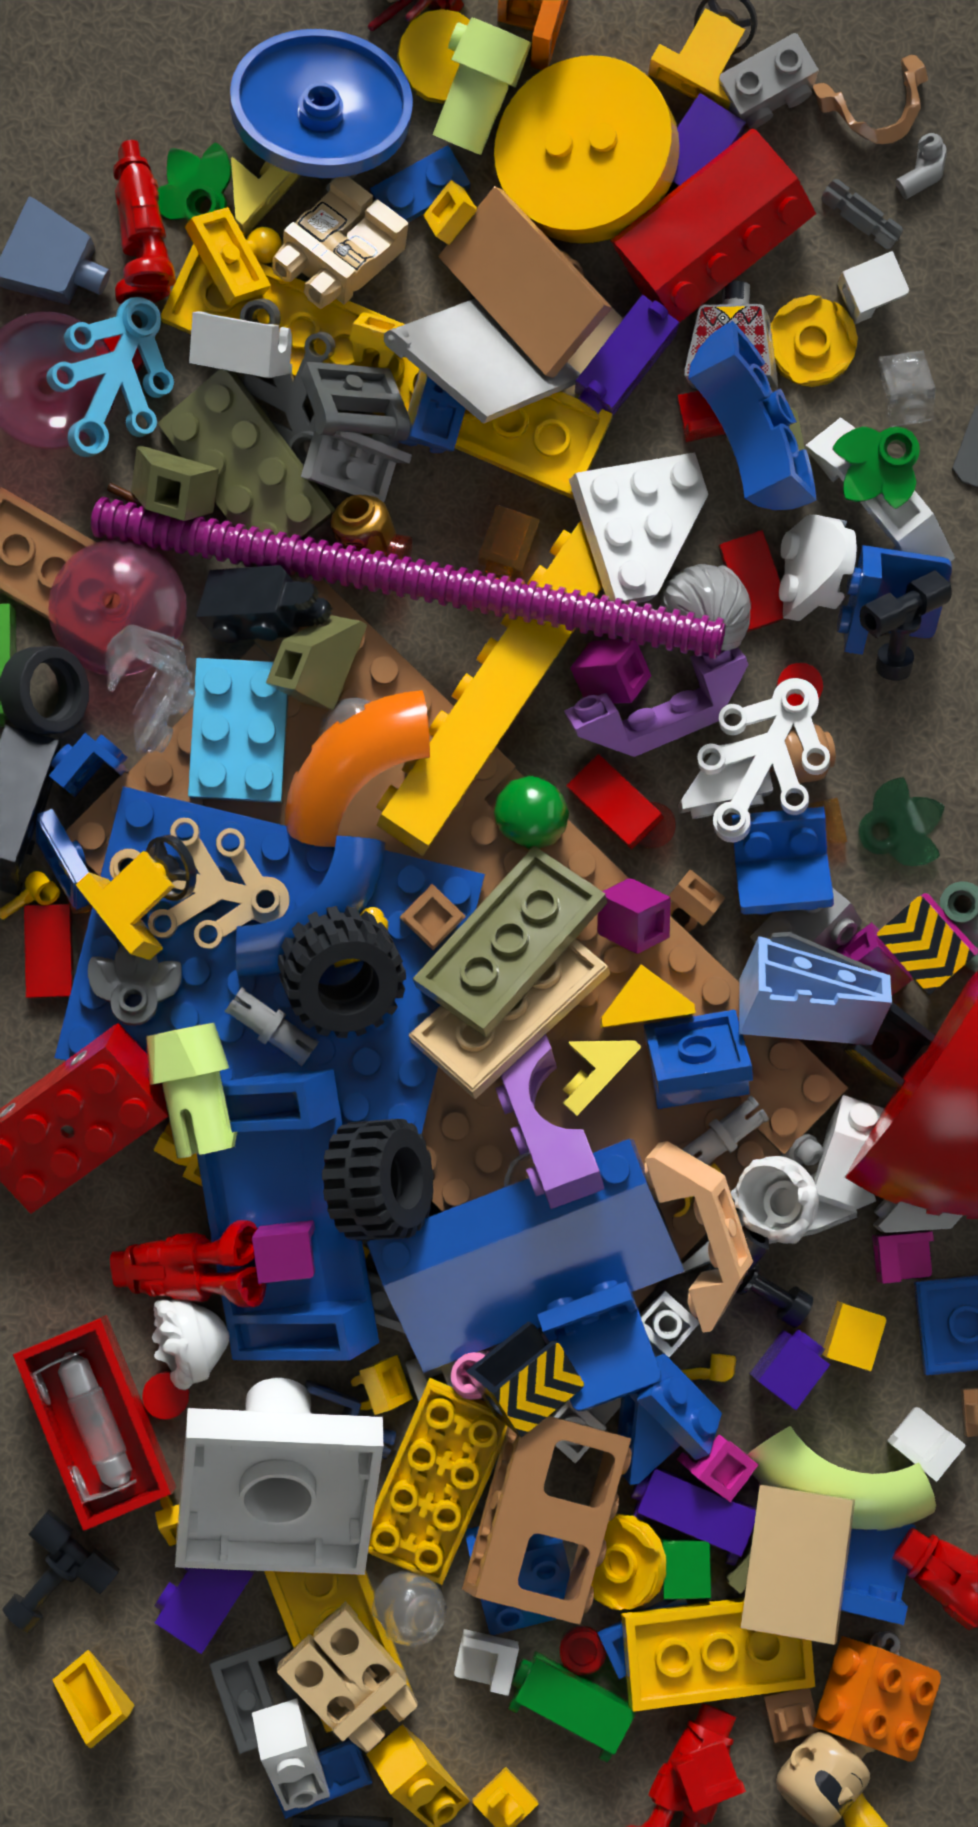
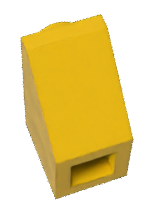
M403 1724L366 1754L390 1795L428 1827H440L448 1823L457 1815L460 1809L470 1802L465 1793L426 1745Z

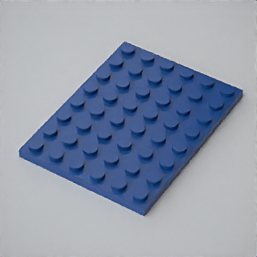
M123 786L100 876L110 881L113 880L110 874V862L117 852L123 849H134L140 853L146 851L152 839L162 835H171V826L177 819L190 818L198 825L200 830L199 838L225 880L246 885L232 859L223 856L216 846V839L221 831L228 828L238 830L244 836L246 842L245 849L263 877L276 878L287 888L290 896L289 908L285 914L287 915L303 904L321 884L328 872L335 847H321L302 843L290 836L285 825ZM183 824L177 830V837L181 841L190 840L194 834V829L189 824ZM235 835L226 836L222 842L223 849L228 852L235 851L240 845V840ZM164 842L167 853L172 855L177 860L180 869L185 871L183 861L178 852L170 844ZM385 850L379 881L365 909L369 907L380 909L388 921V933L403 960L402 964L406 970V980L402 981L405 992L403 998L394 999L398 1008L393 1015L385 1013L382 1016L385 1023L378 1028L374 1024L365 1027L367 1033L357 1036L355 1031H350L347 1038H337L334 1031H331L326 1037L318 1034L315 1026L310 1029L301 1022L299 1015H295L279 977L281 972L261 976L238 977L236 972V930L223 937L222 943L214 949H205L197 944L194 938V930L200 922L204 920L216 922L240 905L239 903L220 900L177 927L174 935L169 938H158L154 935L163 947L156 954L158 963L163 961H177L181 963V984L174 996L158 1003L155 1015L148 1022L137 1026H130L120 1022L114 1016L110 1003L97 997L89 983L88 964L92 957H104L115 960L116 952L122 944L92 907L54 1058L66 1061L118 1022L146 1053V1036L215 1023L229 1065L228 1069L220 1071L222 1082L290 1071L333 1069L343 1125H347L349 1122L405 1119L408 1123H413L417 1127L418 1134H422L438 1066L411 1043L409 1034L441 1005L417 989L413 977L477 909L485 874ZM125 859L120 865V872L125 867H127L133 861V859ZM431 884L466 916L434 951L399 918ZM175 888L171 890L178 894H181L183 892V890ZM263 891L257 897V904L261 908H269L275 901L274 894L270 891ZM163 897L141 918L142 922L149 929L148 920L154 911L159 909L169 910L188 897L178 901H170ZM161 915L155 920L154 926L158 932L164 933L171 928L172 922L169 916ZM251 920L243 926L258 925L263 923ZM213 926L204 927L200 933L201 940L207 944L214 942L218 935L216 928ZM361 960L337 968L333 964L326 969L319 982L326 985L345 983L359 973L364 961ZM242 987L246 989V992L273 1011L277 1012L278 1009L286 1014L284 1019L314 1040L319 1041L302 1066L269 1041L263 1044L258 1040L259 1034L225 1012ZM137 994L130 995L126 999L125 1004L129 1007H136L141 1003L142 997Z

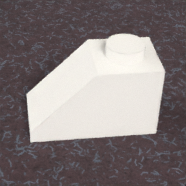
M845 1095L842 1096L826 1130L822 1147L823 1155L819 1160L814 1181L819 1201L854 1213L856 1212L864 1189L844 1177L884 1108Z

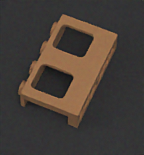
M553 1416L546 1417L522 1438L507 1426L462 1590L475 1598L580 1625L583 1613L586 1614L592 1605L594 1589L591 1584L595 1569L602 1564L606 1554L604 1536L608 1521L614 1519L618 1510L619 1496L616 1492L620 1477L627 1472L631 1462L632 1452L631 1448H629L631 1439L617 1433L603 1431ZM561 1440L604 1451L589 1506L548 1496L544 1491V1483L555 1445ZM534 1534H543L578 1544L564 1599L525 1590L518 1585V1577L530 1537Z

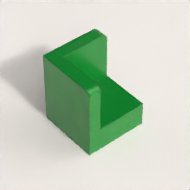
M660 1536L666 1554V1577L661 1588L663 1598H711L709 1543L703 1540L671 1541L669 1536Z

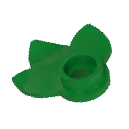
M213 143L204 152L202 158L182 149L171 148L168 152L166 167L168 184L158 189L160 214L171 220L186 219L189 222L192 217L202 215L200 206L205 199H210L212 203L209 212L227 208L224 191L231 181L232 167L224 148L218 143Z
M862 426L843 434L834 443L832 450L840 458L851 464L843 482V495L846 500L865 502L882 494L885 501L892 508L897 509L912 496L916 487L913 466L919 457L920 447L916 436L911 431L903 427H890L879 432ZM891 444L900 445L904 452L903 456L898 459L892 458L888 454V446Z

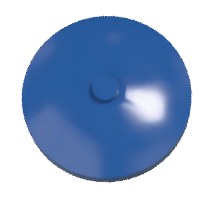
M303 29L276 35L250 50L242 58L232 77L230 114L237 133L256 155L266 162L291 173L316 178H338L368 171L379 166L395 154L406 139L410 128L413 98L410 84L404 72L393 58L382 49L351 34L326 29Z

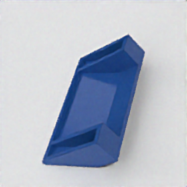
M334 1070L290 1071L223 1081L222 1086L232 1132H237L235 1147L202 1155L197 1153L212 1242L221 1238L229 1225L237 1220L252 1221L257 1228L262 1225L313 1220L315 1225V1231L311 1237L315 1274L312 1278L266 1283L265 1297L257 1307L242 1308L230 1302L225 1296H222L232 1359L351 1360L378 1344L379 1338L362 1241L350 1240L345 1237L344 1232L340 1233L337 1230L334 1219L330 1218L327 1211V1201L324 1200L322 1169H324L325 1151L329 1150V1140L332 1135L337 1134V1129L343 1125ZM255 1257L249 1263L242 1266L216 1264L217 1272H227L240 1267H256Z
M633 1139L624 1140L593 1153L601 1174L604 1190L550 1209L545 1193L536 1196L528 1178L426 1218L422 1229L416 1231V1234L410 1238L367 1241L382 1285L423 1373L456 1361L465 1354L476 1353L502 1343L527 1322L534 1324L537 1329L541 1328L537 1314L547 1311L546 1306L557 1299L572 1297L573 1300L590 1295V1290L596 1285L612 1280L617 1281L618 1284L627 1282L631 1292L685 1272L654 1190L646 1180L645 1167Z

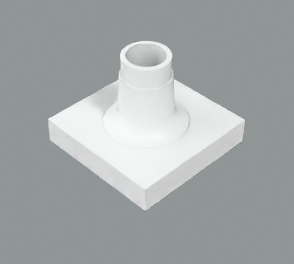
M271 1378L255 1384L247 1393L245 1411L188 1408L176 1536L175 1567L365 1575L383 1452V1417L312 1414L311 1397L308 1390L302 1384L286 1378Z

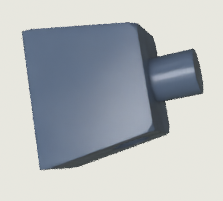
M29 196L0 256V286L5 289L69 305L78 286L101 295L108 283L110 269L90 261L95 251V246L88 234Z

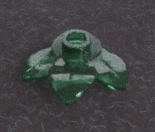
M905 778L892 779L884 783L874 794L872 811L861 819L858 826L859 841L867 851L877 855L889 853L902 865L920 866L931 863L940 857V853L934 842L926 835L931 833L938 824L945 806L927 797L910 798ZM876 824H883L887 827L889 834L886 840L880 841L873 836L872 830Z

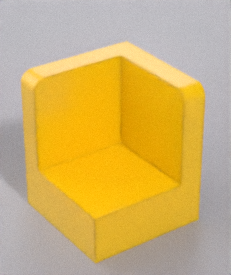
M837 1301L823 1347L826 1350L822 1355L872 1371L885 1328L886 1318L882 1315Z

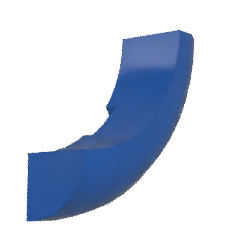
M731 321L712 333L699 347L690 364L688 379L709 403L728 437L739 467L744 499L758 507L771 510H789L810 504L817 500L815 483L807 450L802 449L799 451L797 441L789 428L790 425L796 423L795 417L781 388L774 392L771 390L769 381L760 368L766 362L743 331Z
M336 836L335 850L328 872L315 892L303 904L287 915L267 923L236 926V972L238 977L261 976L281 972L278 966V957L284 954L281 946L285 937L293 939L295 936L292 928L298 922L303 926L310 921L307 916L317 911L320 917L327 914L326 908L337 906L339 912L344 913L346 907L349 906L357 908L360 914L372 898L379 881L386 842L363 837Z

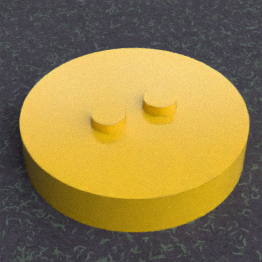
M594 55L579 56L557 62L543 69L517 91L506 107L497 129L494 147L495 167L505 193L545 235L570 243H594L614 238L665 197L677 170L680 146L676 122L665 99L654 82L645 73L635 66L616 58Z

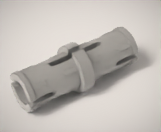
M243 987L225 1010L227 1014L232 1015L259 1034L258 1040L263 1044L269 1041L297 1061L300 1066L305 1063L319 1043L318 1040H314L284 1019L286 1014L280 1009L277 1012L273 1011L246 992V989Z
M749 1096L745 1102L722 1120L718 1121L715 1118L708 1124L710 1129L682 1150L692 1156L697 1152H701L702 1155L697 1159L709 1165L726 1150L731 1153L737 1149L736 1143L762 1123L767 1122L769 1117L761 1109L748 1120L745 1119L747 1114L759 1106V1103L752 1096Z

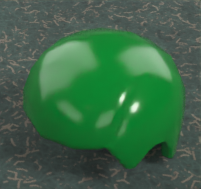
M527 776L510 781L497 795L494 816L499 830L506 838L531 850L533 846L541 849L552 845L560 838L567 828L569 810L563 795L554 785L542 778Z

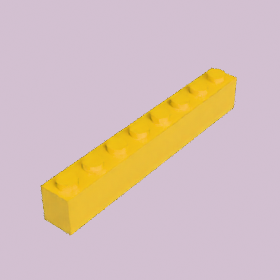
M580 521L572 533L565 529L562 531L549 553L555 556V559L548 569L539 565L527 585L531 581H535L542 588L545 584H551L553 590H558L561 586L567 588V593H572L576 589L581 591L582 596H586L588 592L594 593L595 598L598 596L603 586L582 521ZM506 614L501 624L507 629L499 641L491 637L476 659L483 664L473 678L466 673L454 690L451 697L458 702L449 714L441 710L429 727V735L433 737L430 741V758L405 762L401 771L406 773L407 777L401 786L396 788L391 784L378 802L376 808L382 814L376 826L423 856L574 630H566L565 625H560L558 629L553 628L551 622H546L544 626L538 625L536 619H532L530 623L523 621L521 616H518L516 620L509 619V614Z

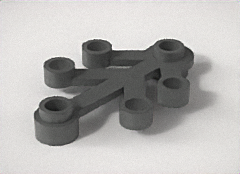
M268 299L250 301L241 310L240 320L260 323L257 314L260 309H264L270 316L268 324L280 325V311ZM326 332L312 334L306 339L304 346L306 353L295 378L292 373L273 377L276 384L274 385L259 376L245 374L243 382L250 394L286 412L291 429L271 420L268 411L259 405L303 466L307 457L304 444L307 440H312L315 430V414L311 422H309L304 408L308 394L302 381L301 373L306 361L323 363V360L330 358L334 354L336 348L335 341ZM317 338L322 339L326 344L324 355L318 354L314 349V342Z

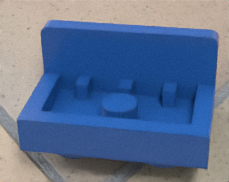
M84 733L73 747L67 744L57 753L51 762V766L55 769L49 776L76 797L103 763L107 764L120 776L124 772L128 773L129 770L123 765L128 757L102 734L95 741Z
M665 1353L656 1356L655 1358L662 1375L659 1383L640 1390L637 1401L695 1460L710 1455L722 1412Z

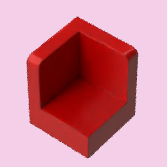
M699 391L677 395L676 399L686 442L726 434L716 414Z
M722 1741L670 1760L686 1805L693 1813L746 1792L743 1782L736 1775L727 1747Z

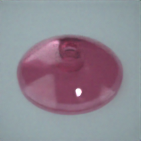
M35 312L20 316L0 329V428L7 435L23 444L40 449L70 447L68 443L69 429L74 423L85 418L103 375L79 381L74 387L65 392L54 391L50 395H45L38 389L40 382L47 381V372L55 364L63 361L72 364L111 352L103 339L95 341L92 347L82 353L71 351L65 344L64 335L69 327L75 323L82 322L77 318L57 312ZM75 330L74 337L79 344L85 345V335L81 331ZM57 370L58 380L63 384H67V374L63 370ZM116 394L115 399H114V401H113V403H112V406H111V408H110V410H109V412H108V415H107V417H106V419H105V422H106V420L108 419V417H109V415H110V413H111V411H112V409H113V407H114L117 394ZM85 432L79 433L81 442L90 438Z
M120 539L100 541L81 549L63 565L50 591L48 612L50 625L58 644L74 654L85 669L107 676H128L153 667L174 648L183 631L187 605L182 582L175 569L164 556L147 545L134 544L132 540L125 542ZM109 595H119L120 603L116 608L109 609L105 607V600Z

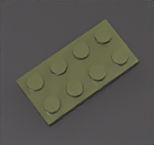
M219 369L158 422V425L183 458L219 468L215 502L229 522H232L233 527L238 523L246 525L247 530L255 526L260 529L261 533L265 529L273 530L274 535H277L279 532H285L288 538L296 534L301 536L303 541L332 517L335 511L333 505L315 482L301 477L303 464L234 371Z
M533 846L413 977L415 987L487 1037L607 904L606 894Z

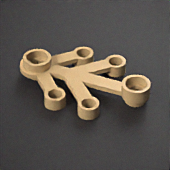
M180 818L172 824L170 834L177 837V830L181 825L189 824L193 827L194 834L192 838L182 842L191 853L199 874H196V885L192 892L195 894L169 910L159 909L150 915L148 927L153 935L158 938L171 937L176 932L178 926L220 900L235 902L240 905L216 922L204 920L196 926L194 930L195 941L205 949L218 947L222 943L223 937L235 931L236 926H243L251 920L267 923L286 914L290 904L287 888L278 879L261 875L245 849L246 842L244 836L238 830L228 828L221 831L216 839V846L223 856L232 859L246 885L225 880L199 838V827L192 819ZM228 835H235L240 840L239 847L233 852L225 851L222 846L224 838ZM123 849L117 852L110 862L112 878L114 879L120 873V865L125 859L134 860L140 852L134 849ZM177 880L172 882V884L175 886V889L184 890L186 881ZM263 891H270L274 894V904L269 908H261L257 904V897ZM161 915L169 916L172 922L171 928L164 933L158 932L154 926L155 920ZM206 926H213L218 933L216 940L209 944L204 943L200 937L202 929Z

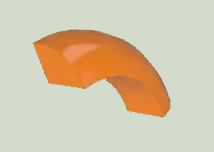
M423 690L390 695L364 705L365 710L351 716L342 723L337 721L311 746L312 752L303 763L300 771L295 772L288 791L284 824L287 826V831L291 837L302 843L314 846L335 847L336 836L343 814L353 797L365 784L381 772L395 765L415 759L430 758L429 725Z

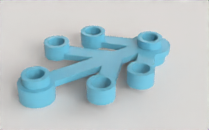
M129 298L119 306L116 317L92 324L78 322L69 327L65 332L64 341L66 346L76 353L86 351L94 345L95 341L121 335L113 352L72 364L65 361L59 362L47 372V383L56 392H65L74 387L79 381L103 375L85 418L74 423L68 432V443L71 449L79 456L91 457L106 448L109 441V433L104 422L119 387L122 389L130 412L126 417L127 430L136 437L146 436L155 430L157 426L156 415L148 408L132 363L137 347L148 371L143 379L145 392L153 398H160L164 396L163 394L166 395L173 389V376L165 369L155 340L161 325L160 312L153 302L145 298ZM132 314L140 317L142 321L141 328H137L133 324ZM75 330L81 331L85 335V345L79 344L74 337ZM57 370H63L67 374V384H63L58 380ZM154 376L162 379L164 383L163 390L157 389L153 384ZM137 415L145 418L147 422L146 429H142L137 425ZM80 432H85L90 437L89 447L81 443L79 439Z

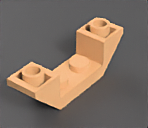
M668 1141L660 1142L645 1158L646 1180L651 1188H655L659 1203L690 1196L695 1197L693 1204L694 1213L699 1224H704L709 1239L708 1254L711 1264L714 1268H718L701 1272L689 1288L688 1305L693 1317L698 1318L703 1333L710 1332L726 1311L753 1260L725 1175Z

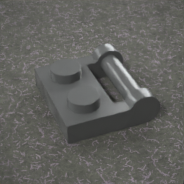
M306 361L301 378L315 413L314 425L317 434L333 436L339 431L387 435L390 440L405 441L408 438L411 427L410 418L391 369ZM337 410L384 413L385 416L339 413Z
M288 1633L211 1660L209 1663L239 1754L258 1748L252 1713L275 1706L260 1661L273 1657L278 1668V1662L293 1648ZM280 1676L287 1700L298 1699L310 1729L320 1724L315 1711L310 1709V1706Z

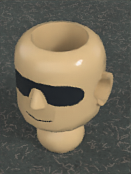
M817 1731L812 1733L801 1745L794 1749L791 1757L781 1767L776 1779L777 1789L783 1798L808 1821L818 1827H830L841 1819L867 1787L870 1780V1772L862 1758L867 1753L874 1752L876 1749L837 1735L834 1737L827 1732Z

